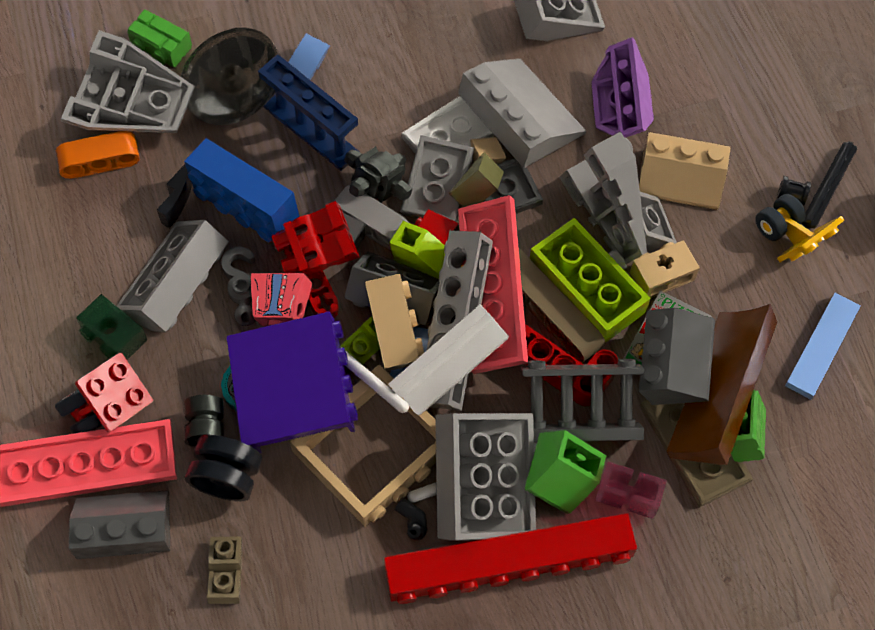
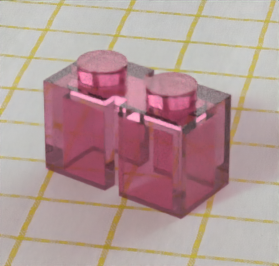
M607 461L595 501L620 509L623 504L628 505L627 511L654 519L659 510L667 480L640 472L633 487L628 484L634 469Z

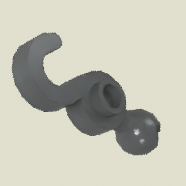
M234 247L224 253L221 265L224 275L230 279L227 287L230 299L239 305L235 310L234 318L241 326H249L256 321L253 318L252 306L250 305L252 301L251 276L233 268L231 265L238 259L253 264L255 258L249 249Z

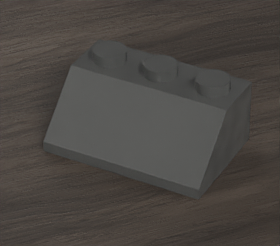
M367 252L352 266L344 298L351 300L354 305L370 307L366 281L400 274L402 282L408 280L412 298H408L406 301L408 309L415 310L418 326L426 325L432 318L434 313L433 303L440 283L438 278L371 252Z
M678 308L647 310L641 364L644 368V374H640L639 392L652 405L709 401L715 328L714 318Z
M169 490L76 498L69 518V550L76 559L170 551Z

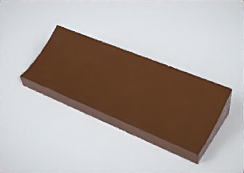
M771 304L746 311L719 312L714 328L709 401L684 404L666 451L669 458L720 465L728 464L777 325Z

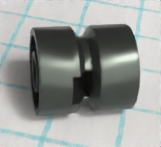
M195 395L184 401V417L189 422L184 425L185 444L195 447L198 438L202 435L224 436V424L220 422L224 418V402L222 398L214 395Z

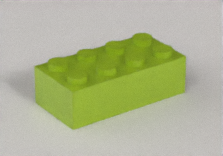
M575 218L531 248L529 258L600 331L605 339V343L646 313L651 298Z

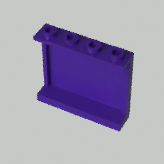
M330 311L226 336L242 443L251 446L261 453V446L338 428L348 427L350 432H355L353 421L358 420V415L354 402L350 403L349 393L353 392V386L350 376L345 375L344 366L348 365V358L345 348L340 347L339 341L340 338L344 337L340 321H335Z

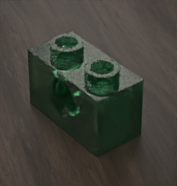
M100 294L76 317L81 327L78 330L80 334L90 343L95 340L100 345V351L108 359L118 353H122L126 360H128L147 341L143 328L103 294ZM116 328L113 333L104 334L107 329Z

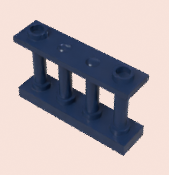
M278 54L258 70L259 78L275 90V95L263 105L264 109L337 169L342 171L348 165L345 162L346 153L350 150L360 152L345 140V136L358 125V118Z

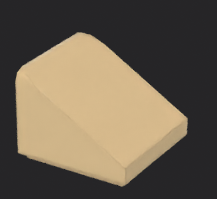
M497 137L470 140L471 147H474V163L482 153H486L496 164L506 159Z

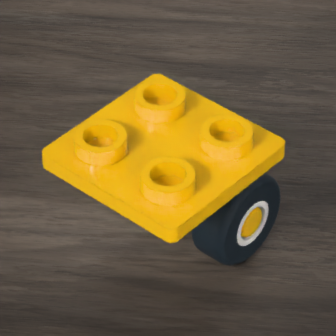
M790 194L782 195L775 200L774 208L766 207L757 213L755 217L758 229L766 238L776 241L786 234L793 243L792 247L777 257L779 262L788 258L792 262L803 254L804 256L816 249L819 246L818 243L823 239L827 240L839 231L837 226L845 221L840 216L811 232L800 225L805 220V210L800 201Z

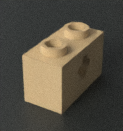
M683 240L675 244L669 242L658 251L650 254L646 252L633 260L629 273L650 298L658 296L660 291L665 293L695 281L700 267Z

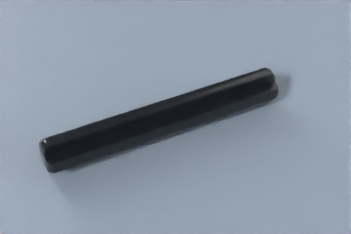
M848 141L841 145L805 212L806 216L802 224L807 229H815L856 154L857 146L853 145V142Z

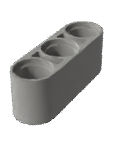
M347 185L335 199L341 206L343 213L365 222V235L391 250L390 240L403 221L408 222V220L367 194L360 197L353 196L349 192L350 185Z

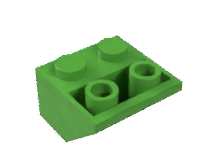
M566 430L539 433L524 490L566 514L572 513L600 484L606 455Z

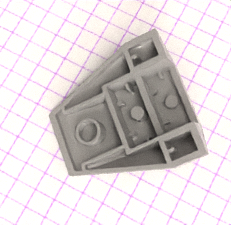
M99 30L89 51V67L76 97L70 96L61 116V121L87 130L177 133L194 86L126 39Z

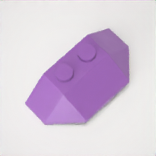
M632 37L608 46L605 52L606 56L600 63L591 82L596 128L611 136L620 131L624 137L641 133L654 120L649 75L637 44Z

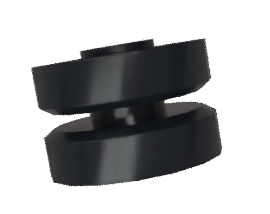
M218 435L200 436L194 449V456L197 460L189 463L185 481L191 487L213 497L235 502L249 500L254 487V481L250 477L258 474L262 455L256 449L238 440Z

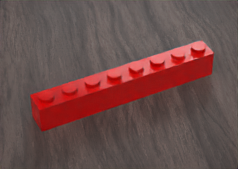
M626 513L384 557V566L391 602L398 601V604H408L416 601V597L429 595V598H440L448 594L447 591L460 589L461 593H467L477 590L479 585L491 584V587H500L508 584L509 580L521 578V581H532L540 577L539 574L549 572L553 576H559L569 573L571 568L582 567V570H591L600 567V563L612 561L614 565L629 562L630 558L634 556L637 545L629 514Z

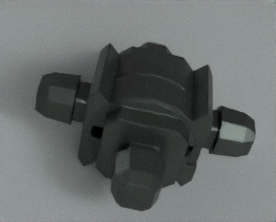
M377 147L372 148L365 154L356 150H350L346 153L345 162L355 170L349 192L353 196L360 197L367 194L372 198H378L380 203L392 195L400 200H406L411 196L412 188L401 180L405 172L406 157L402 154L391 155L387 151L378 152Z

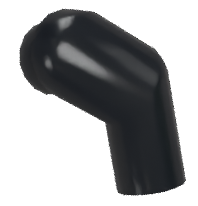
M401 498L395 507V511L407 518L408 537L412 540L423 539L428 531L425 512L405 498Z

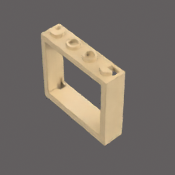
M379 364L371 372L391 388L389 383L394 378ZM360 380L353 386V392L349 393L350 403L354 402L356 410H358L377 392L363 380ZM409 406L408 412L436 439V420L427 411H424L421 415L415 414ZM333 430L295 438L290 441L292 452L364 527L371 521L374 523L378 518L381 519L387 511L385 508L393 501L398 503L401 498H404L409 492L408 488L415 481L418 483L422 482L430 474V468L436 463L435 442L364 505L311 451Z

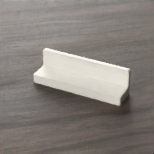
M480 304L389 383V386L409 404L415 414L421 415L508 340L509 336Z

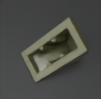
M482 153L449 194L462 207L481 203L498 190L504 171L486 153Z

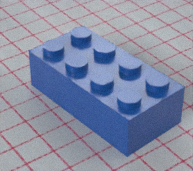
M207 138L184 161L188 171L187 176L194 188L193 192L199 199L210 201L225 215L229 213L235 217L240 225L245 228L251 227L267 242L273 241L272 235L284 229V223L300 217L293 191Z

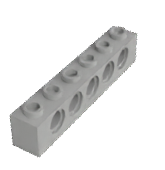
M449 231L448 240L444 246L445 257L443 267L439 272L440 283L438 293L433 303L434 314L432 324L428 329L429 340L427 350L482 303L493 241L482 232ZM461 287L460 292L456 295L457 290ZM455 316V320L450 324L451 319ZM468 374L430 407L462 411Z

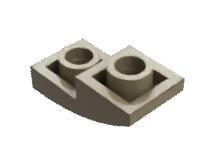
M242 536L210 537L208 604H240Z

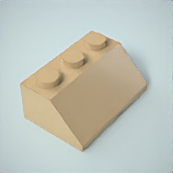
M649 132L643 151L639 190L658 197L660 200L718 210L728 170L730 146Z

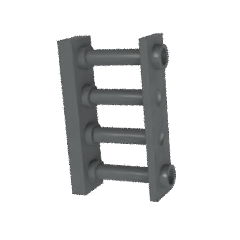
M619 359L618 364L546 365V361L533 360L528 361V366H520V372L523 376H531V413H533L534 442L538 441L539 433L566 430L582 441L644 440V427L632 418L633 374H644V368L640 364H636V360ZM573 375H591V419H588V423H576V420L573 419ZM603 375H620V418L617 419V423H606V420L603 419ZM543 376H561V419L558 420V424H546V421L543 420Z

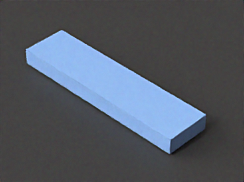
M834 293L786 382V387L812 400L861 305Z

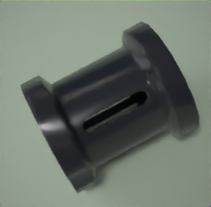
M783 176L778 189L777 199L784 194H790L796 197L804 206L810 192L811 182L804 184Z

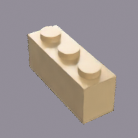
M400 274L366 281V289L384 369L391 371L408 367L424 353L421 338L415 339L413 327L418 326L415 310H409L406 299L412 298L408 280L402 282Z

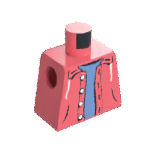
M251 273L253 318L261 326H270L303 318L312 282L304 273Z

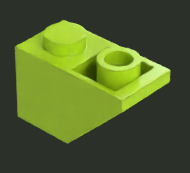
M403 221L389 242L394 260L439 279V272L443 267L445 257V245L428 230Z

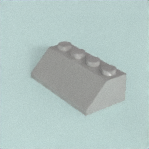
M206 220L176 222L114 310L150 331L166 332L176 324L178 314L183 307L191 302L193 292L198 285L207 279L209 269L223 256V249L229 241Z

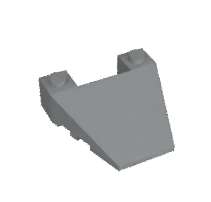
M620 131L591 147L583 155L586 160L566 170L560 176V179L578 207L583 205L591 216L588 217V220L594 227L598 224L606 234L603 237L605 243L611 250L616 249L626 264L645 254L647 249L636 156L633 153L631 142Z

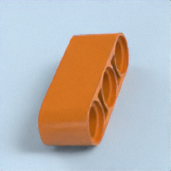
M118 131L65 142L56 148L60 175L67 179L126 168L140 161L135 134L131 131Z

